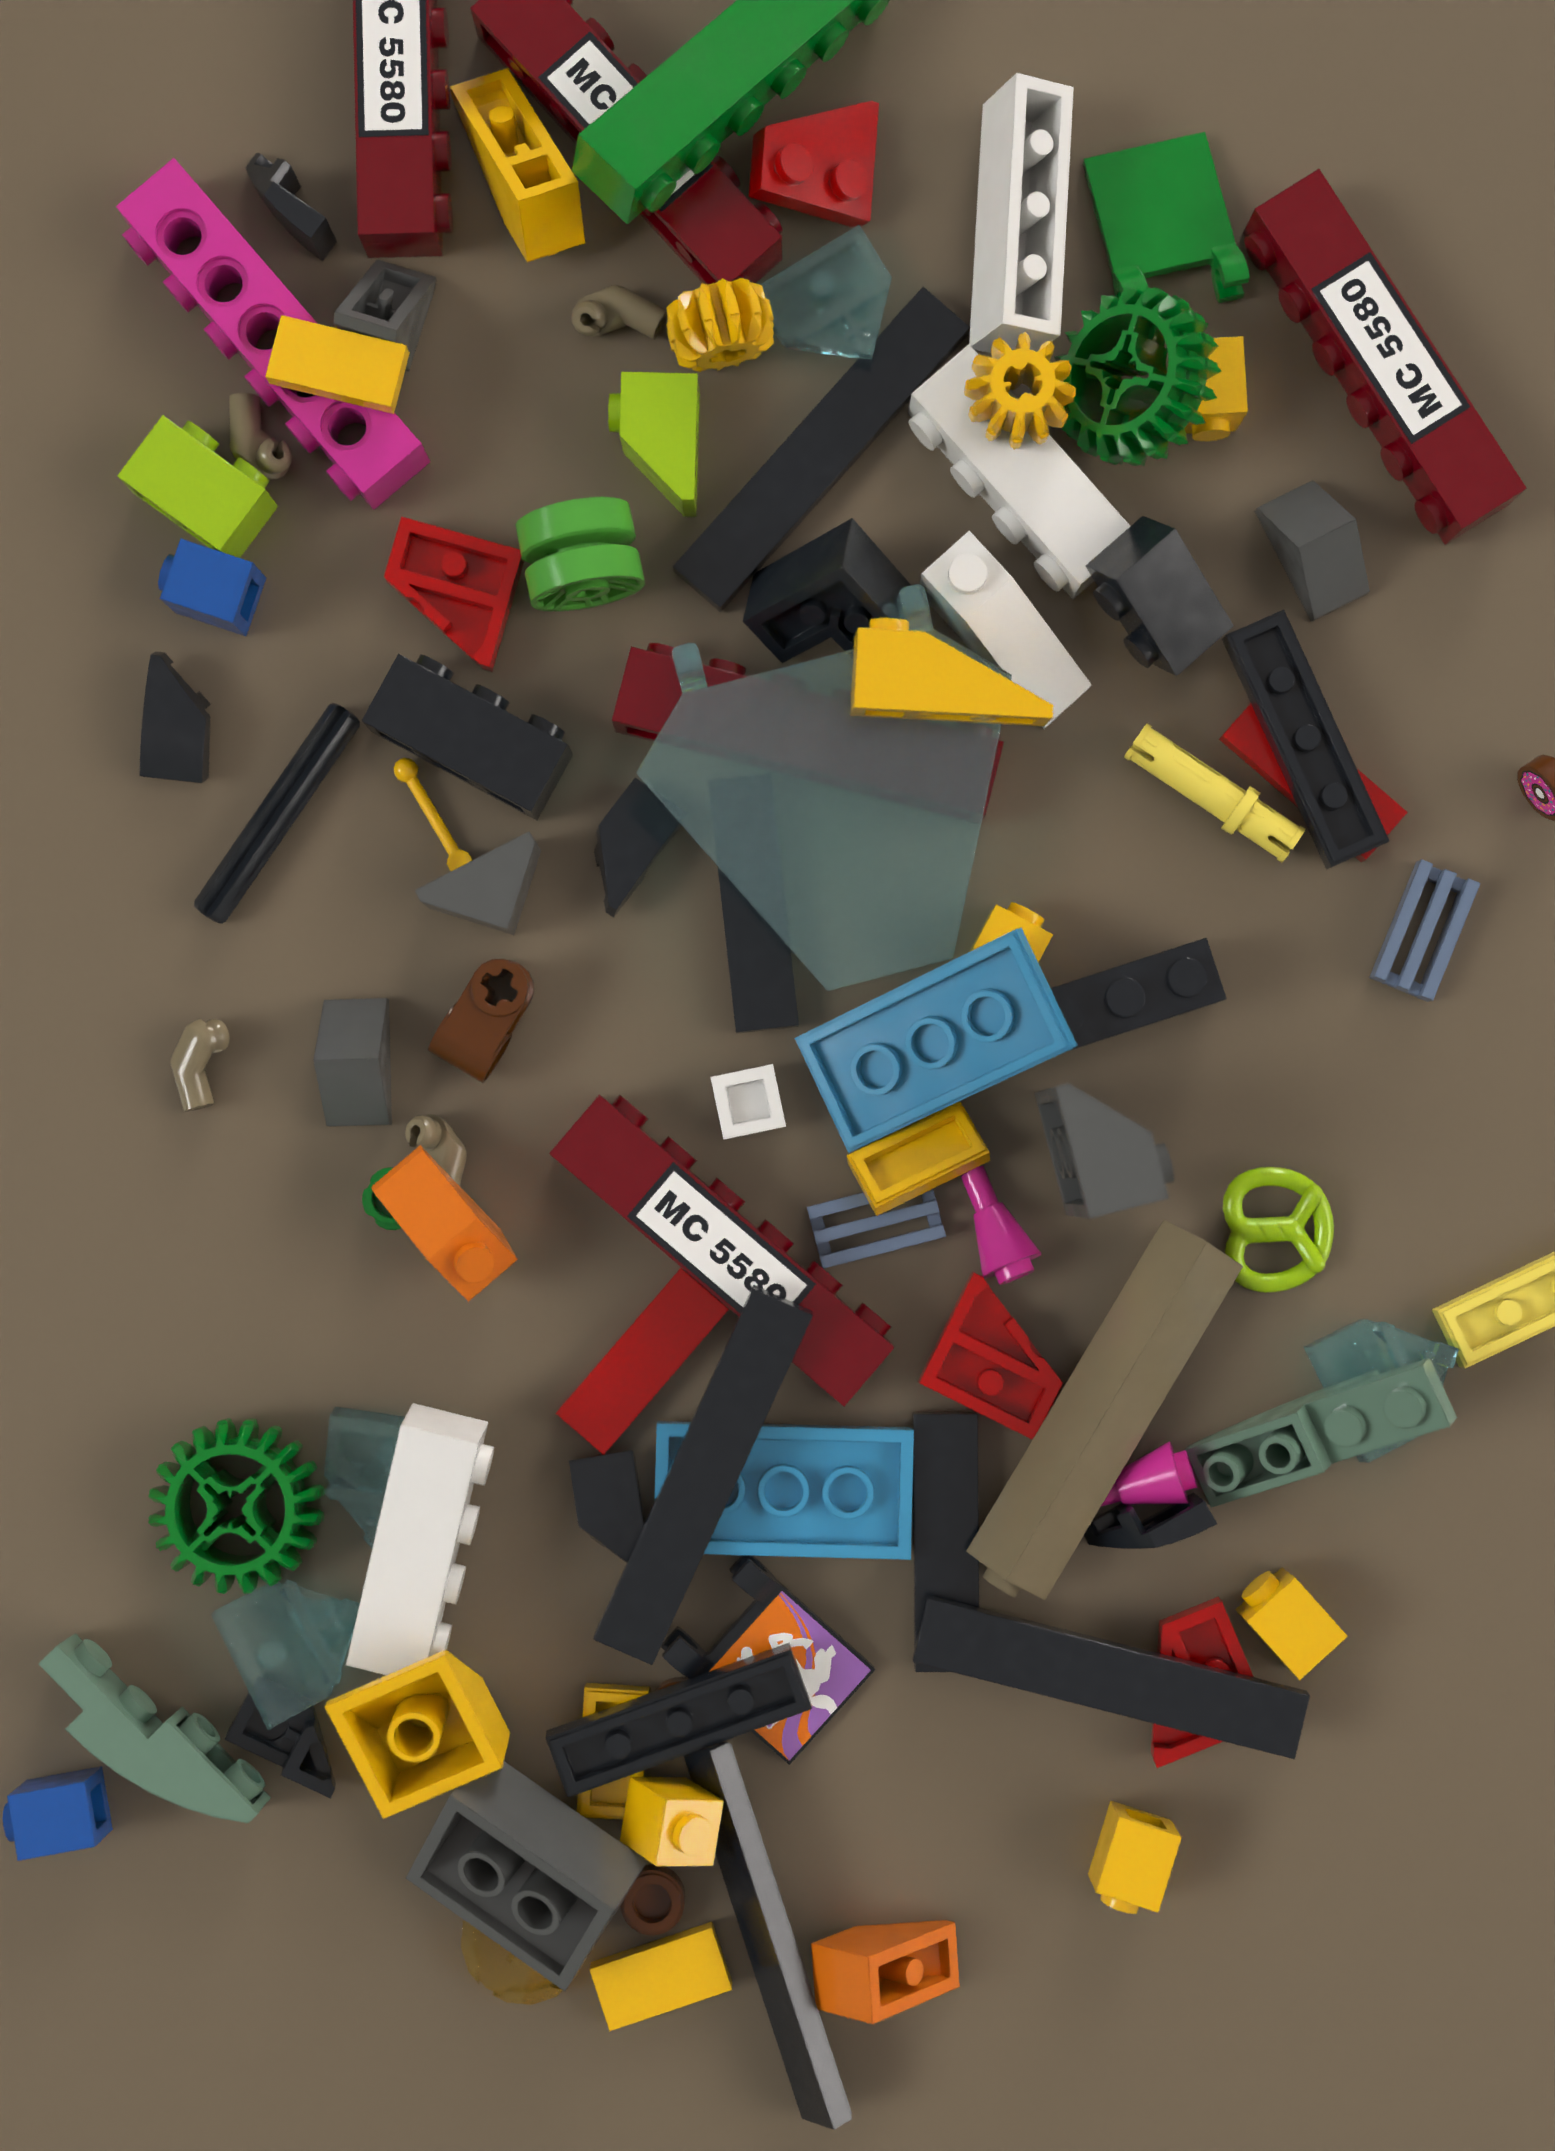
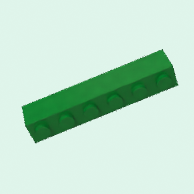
M736 0L578 134L572 172L627 225L645 209L651 213L655 212L670 198L676 188V182L690 170L694 174L703 171L715 158L721 143L733 132L738 136L748 132L760 118L764 105L776 95L781 99L789 96L799 86L809 66L819 58L823 62L833 58L846 42L849 32L860 22L865 26L873 23L887 7L890 0Z

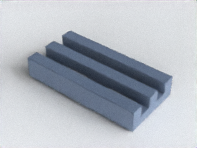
M1423 859L1417 861L1369 978L1424 1001H1433L1481 883L1471 879L1464 880L1456 876L1457 873L1447 869H1437L1433 867L1432 863ZM1426 881L1436 884L1401 973L1398 975L1390 970ZM1450 890L1454 891L1457 895L1420 984L1414 981L1449 892Z
M933 1189L921 1194L923 1201L921 1204L825 1228L822 1216L868 1205L869 1202L865 1194L862 1192L808 1206L807 1210L822 1268L825 1269L946 1237ZM927 1216L928 1228L831 1252L829 1244L831 1240Z

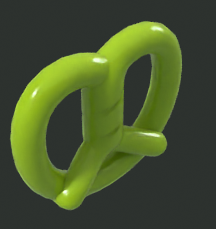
M1259 1167L1237 1175L1228 1185L1223 1196L1224 1217L1231 1230L1226 1242L1225 1254L1243 1266L1235 1281L1242 1287L1252 1291L1263 1293L1279 1292L1306 1283L1317 1273L1323 1271L1332 1249L1334 1222L1330 1204L1322 1188L1305 1175L1282 1167ZM1262 1186L1287 1188L1301 1196L1290 1216L1248 1218L1244 1216L1242 1210L1244 1196L1250 1190ZM1311 1215H1313L1314 1219L1313 1242L1304 1229ZM1290 1241L1303 1259L1296 1266L1282 1272L1259 1273L1251 1270L1246 1265L1244 1251L1245 1247L1250 1243Z

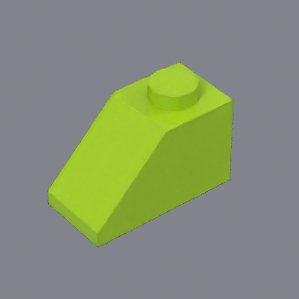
M621 372V393H609V432L619 433L623 454L684 517H697L700 407L698 373Z

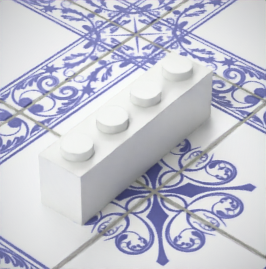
M1016 73L983 104L969 344L974 350L991 353L992 342L998 339V337L1006 341L1012 350H1015L1019 335L1026 332L1031 340L1029 349L1038 352L1043 343L1050 340L1054 341L1061 335L1074 87Z
M968 344L911 394L908 414L912 418L909 420V426L925 447L932 451L938 447L953 464L950 468L951 474L968 495L974 498L980 494L995 511L992 515L993 522L1004 537L1015 545L1021 541L1036 557L1037 560L1033 564L1042 580L1056 592L1063 588L1074 599L1094 582L1086 565L1125 532L1130 525L1050 435L1045 443L1039 445L1033 441L1028 432H1025L1021 447L1015 450L1009 444L1010 432L1002 430L997 439L988 441L985 433L990 419L981 422H971L968 416L970 407L976 401L964 395L966 380L977 377L971 367L974 358L978 355ZM1009 390V395L1017 399V397Z
M415 1403L410 1407L399 1430L346 1662L347 1666L388 1675L447 1650L452 1625L441 1622L446 1602L457 1604L466 1571V1566L455 1563L460 1543L471 1544L480 1512L479 1506L469 1504L474 1483L485 1485L494 1453L493 1446L483 1444L488 1427L487 1421Z

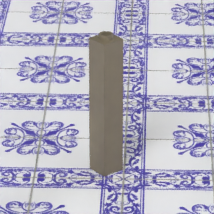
M1166 1220L1162 1221L966 1551L988 1567L982 1576L986 1581L1015 1598L1020 1589H1023L1046 1600L1243 1268L1241 1264L1209 1242Z

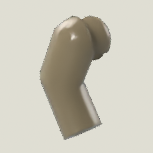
M613 285L579 299L572 310L571 319L576 331L585 336H601L629 326L655 340L664 327L667 319V310L622 286Z
M252 393L231 394L229 396L231 454L236 459L240 457L247 461L268 479H279L284 476L292 463V451L283 440L278 442L261 429L260 396Z
M196 1019L186 1025L171 1056V1068L184 1112L202 1109L215 1104L205 1067L212 1053H219L225 1050L230 1042L227 1026L219 1019H210L206 1022L202 1019Z
M435 1114L418 1115L412 1118L405 1129L406 1141L410 1147L421 1145L460 1186L467 1159V1150L450 1124Z

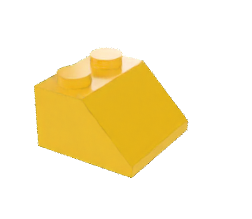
M447 1650L326 1702L325 1709L383 1819L503 1767L510 1731L483 1678Z

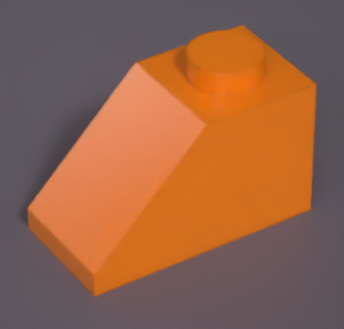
M421 1145L371 1187L374 1194L427 1261L468 1302L518 1260L497 1224Z
M937 1920L854 1926L811 1943L815 2002L818 2010L875 2024L960 1987L956 1925L953 1921Z

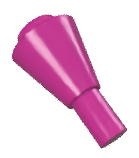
M979 1166L960 1175L976 1212L973 1214L982 1277L996 1276L999 1285H1004L1034 1272L1035 1269L1031 1261L1042 1253L1003 1202L999 1203L984 1166Z
M1169 1441L1125 1466L1101 1507L1121 1501L1122 1504H1188L1186 1490L1197 1488L1187 1451L1175 1453Z

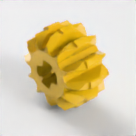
M722 278L717 283H701L700 288L692 291H683L678 296V299L666 307L668 338L671 350L675 352L679 366L692 368V370L698 372L707 369L720 371L728 366L739 367L741 362L757 359L761 352L767 351L774 344V317L770 300L766 299L762 285L750 282L748 279L739 278L734 281H727Z
M1026 332L1019 335L1015 350H1012L1006 341L998 337V339L992 342V357L981 354L976 355L971 369L977 377L966 380L964 395L976 401L970 407L968 413L971 422H981L990 419L985 433L988 441L997 439L1002 430L1010 432L1009 444L1013 450L1021 447L1025 432H1028L1037 444L1045 443L1049 436L1048 425L1062 428L1065 425L1068 413L1063 406L1072 403L1076 395V388L1069 383L1063 382L1069 376L1072 368L1069 360L1050 363L1049 361L1055 348L1052 341L1043 343L1038 352L1029 349L1031 340ZM1021 383L1031 389L1030 393L1025 392L1019 399L1009 395V390L1015 391Z

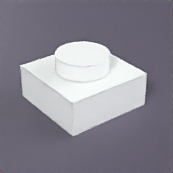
M773 1064L710 1077L723 1140L786 1127Z

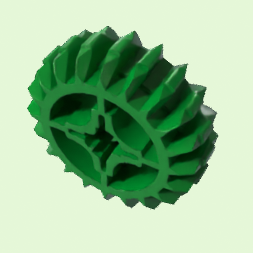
M1124 287L1120 299L1113 295H1101L1099 314L1093 310L1081 311L1084 327L1080 332H1064L1068 341L1072 343L1068 354L1057 355L1054 358L1056 361L1069 360L1072 368L1069 376L1063 382L1073 385L1076 388V395L1072 403L1063 406L1068 413V418L1062 430L1066 432L1068 437L1078 441L1077 446L1081 447L1080 449L1083 452L1094 457L1099 455L1102 461L1112 465H1122L1125 462L1132 466H1144L1148 456L1156 460L1160 458L1167 459L1169 442L1176 445L1188 444L1185 427L1190 422L1195 425L1205 423L1201 412L1197 411L1201 401L1217 398L1213 389L1206 386V381L1222 371L1216 362L1208 358L1218 347L1214 338L1204 333L1208 323L1205 322L1202 315L1194 312L1189 307L1187 301L1176 295L1171 297L1168 293L1155 287H1147L1144 292L1135 287ZM1167 353H1168V370H1167V368H1166ZM1136 375H1139V376L1147 375L1148 378L1144 379V378L1136 377ZM1128 376L1132 377L1133 379H1121V377Z
M230 1418L217 1422L215 1436L206 1426H201L192 1431L194 1447L184 1441L177 1442L172 1446L171 1451L179 1464L166 1461L159 1464L156 1469L160 1478L169 1483L170 1486H156L150 1489L149 1499L165 1504V1510L150 1515L148 1523L155 1527L167 1525L169 1534L156 1541V1548L162 1551L175 1545L181 1554L173 1559L171 1569L178 1572L188 1564L193 1563L196 1566L191 1580L193 1585L201 1586L214 1573L217 1593H227L234 1583L235 1576L244 1594L252 1593L257 1589L258 1574L266 1584L273 1586L282 1579L279 1564L290 1571H294L302 1564L301 1556L295 1547L310 1550L315 1546L317 1538L302 1525L314 1526L324 1521V1512L307 1507V1502L324 1496V1487L322 1485L305 1486L303 1478L314 1473L317 1470V1465L314 1461H309L300 1467L296 1466L292 1458L299 1454L303 1448V1445L298 1440L291 1442L283 1450L276 1447L282 1437V1429L276 1425L270 1427L264 1433L262 1439L259 1440L258 1421L253 1418L243 1421L238 1435L235 1425ZM232 1454L251 1458L263 1466L247 1479L236 1478L226 1469L218 1471L209 1460L215 1456ZM194 1480L200 1484L197 1491L201 1494L207 1506L206 1518L198 1529L194 1523L190 1508V1496ZM277 1481L281 1487L285 1502V1517L281 1532L273 1526L277 1520L270 1514L266 1504L267 1494ZM256 1485L255 1490L246 1498L247 1502L242 1508L243 1513L219 1525V1521L228 1513L227 1509L233 1502L231 1498L238 1493H244ZM234 1533L243 1537L249 1544L256 1540L265 1551L254 1555H234L223 1552L212 1544L224 1534Z

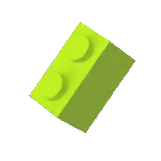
M162 415L117 477L133 494L206 547L241 558L278 508V505L265 489L270 482L269 479L240 457L237 458L233 465L214 452L219 446L218 442L188 420L180 428Z

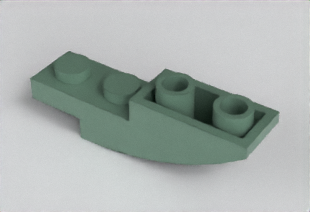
M1429 1357L1379 1374L1377 1369L1310 1393L1214 1433L1189 1445L1185 1450L1212 1508L1324 1473L1333 1463L1450 1427L1457 1419V1416Z
M75 1633L58 1644L39 1663L47 1674L83 1710L65 1730L92 1755L120 1776L149 1793L180 1807L215 1818L249 1823L270 1800L271 1797L263 1790L265 1782L259 1772L245 1760L238 1759L235 1761L218 1744L220 1735L205 1717L198 1713L190 1715L182 1706L162 1723L155 1716L157 1708L152 1699L137 1686L129 1685L127 1687L110 1669L112 1661L108 1654L90 1639L82 1640Z

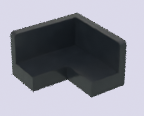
M851 518L757 571L752 579L743 623L781 663L794 658L831 637L853 660L854 637L858 627L870 628V620L875 618H896L909 621V630L924 631L928 607L920 594L856 521Z

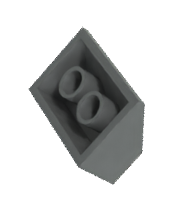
M1069 1083L1034 1093L1067 1216L1091 1219L1169 1199L1166 1184L1174 1182L1171 1158L1164 1143L1155 1145L1152 1132Z
M504 1761L501 1769L459 1786L451 1793L406 1879L563 1991H566L648 1861Z

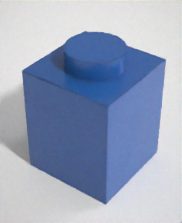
M180 538L175 555L169 554L162 564L158 587L162 591L160 599L176 614L247 636L266 577L253 562Z
M102 1766L28 1779L7 1795L8 1802L3 1809L4 1832L9 1842H15L18 1861L96 1847L113 1830Z

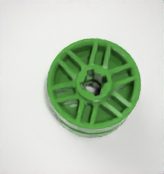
M587 497L567 500L536 509L524 515L516 522L515 527L521 558L523 561L531 564L525 570L530 603L537 610L571 611L601 606L629 597L645 586L639 551L629 546L635 540L636 534L630 505L623 499L615 497Z

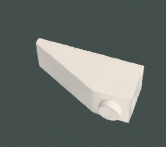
M970 531L963 535L921 574L917 592L986 667L1054 705L1053 719L1045 726H1042L1044 729L1092 686L1014 578Z

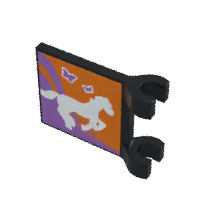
M741 1555L729 1569L734 1574L732 1580L755 1600L709 1651L705 1652L689 1634L677 1626L661 1645V1648L664 1650L662 1657L678 1672L691 1679L790 1642L811 1700L812 1709L751 1731L790 1765L875 1671V1667L783 1586L756 1557Z

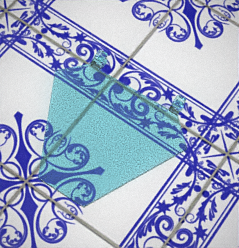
M915 584L904 587L899 591L896 601L900 618L909 621V630L925 631L1011 680L1012 675L933 629L925 588L922 585ZM687 643L676 646L673 649L672 655L682 695L636 774L826 991L952 959L1002 724L850 716L854 649L708 687L696 644Z

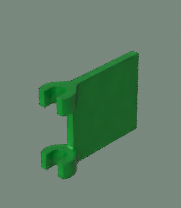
M1205 132L1093 156L1083 160L1085 177L1112 275L1115 297L1120 299L1124 287H1135L1144 292L1148 287L1146 278L1211 265L1213 288L1218 304L1243 298L1244 290L1242 284L1248 283L1250 279L1246 259L1234 239Z

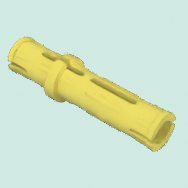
M1146 723L1124 756L1128 761H1133L1223 821L1224 824L1221 827L1223 830L1231 835L1235 830L1277 857V860L1281 863L1287 858L1290 849L1293 850L1306 830L1303 826H1298L1259 800L1258 797L1261 792L1252 786L1244 790L1154 730L1148 723Z

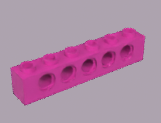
M175 158L171 159L116 206L130 227L122 234L126 242L147 266L156 259L170 274L163 281L165 287L186 312L189 313L198 306L211 321L203 329L204 332L228 360L238 353L252 370L244 378L269 407L279 400L293 416L285 425L309 454L318 447L333 463L326 470V473L350 501L360 494L369 506L375 510L430 463L422 443L395 412L391 414L317 395L308 398L299 397L296 390L269 384L265 376L272 349H257L259 338L267 331L278 329L281 315L313 323L317 322ZM189 237H201V242L196 250L186 255L176 254L177 248L183 240ZM231 283L242 284L240 294L232 301H216L219 291L224 286ZM352 423H360L366 426L365 434L359 442L353 445L337 443L338 435L345 426Z

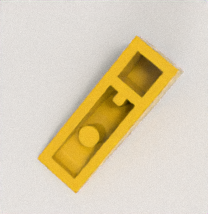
M506 68L450 86L452 100L502 220L525 260L530 262L584 244L585 235L578 180L509 69Z
M875 618L870 620V628L858 627L854 637L850 716L1045 726L1053 719V704L929 633L909 630V621Z

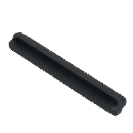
M336 703L328 705L194 900V907L200 913L216 923L222 924L227 921L360 727V721L353 713Z

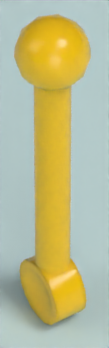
M410 758L399 759L394 765V775L399 781L406 782L449 855L447 865L450 871L472 861V856L468 852L459 849L417 777V763Z

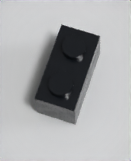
M1142 516L1086 565L1087 570L1098 585L1093 591L1096 601L1111 618L1116 621L1120 620L1129 634L1123 639L1126 648L1146 668L1153 664L1177 676L1234 627L1177 530L1173 527Z

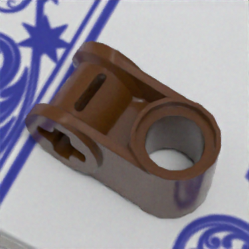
M491 959L481 964L474 972L459 1000L452 1006L439 1025L429 1044L428 1051L479 1082L484 1083L503 1056L511 1041L514 1029L531 1003L534 995V981L529 971L521 964L506 959ZM510 971L514 975L510 985L518 991L514 1000L501 999L496 1005L492 1001L495 990L488 985L489 980L492 976L504 978Z

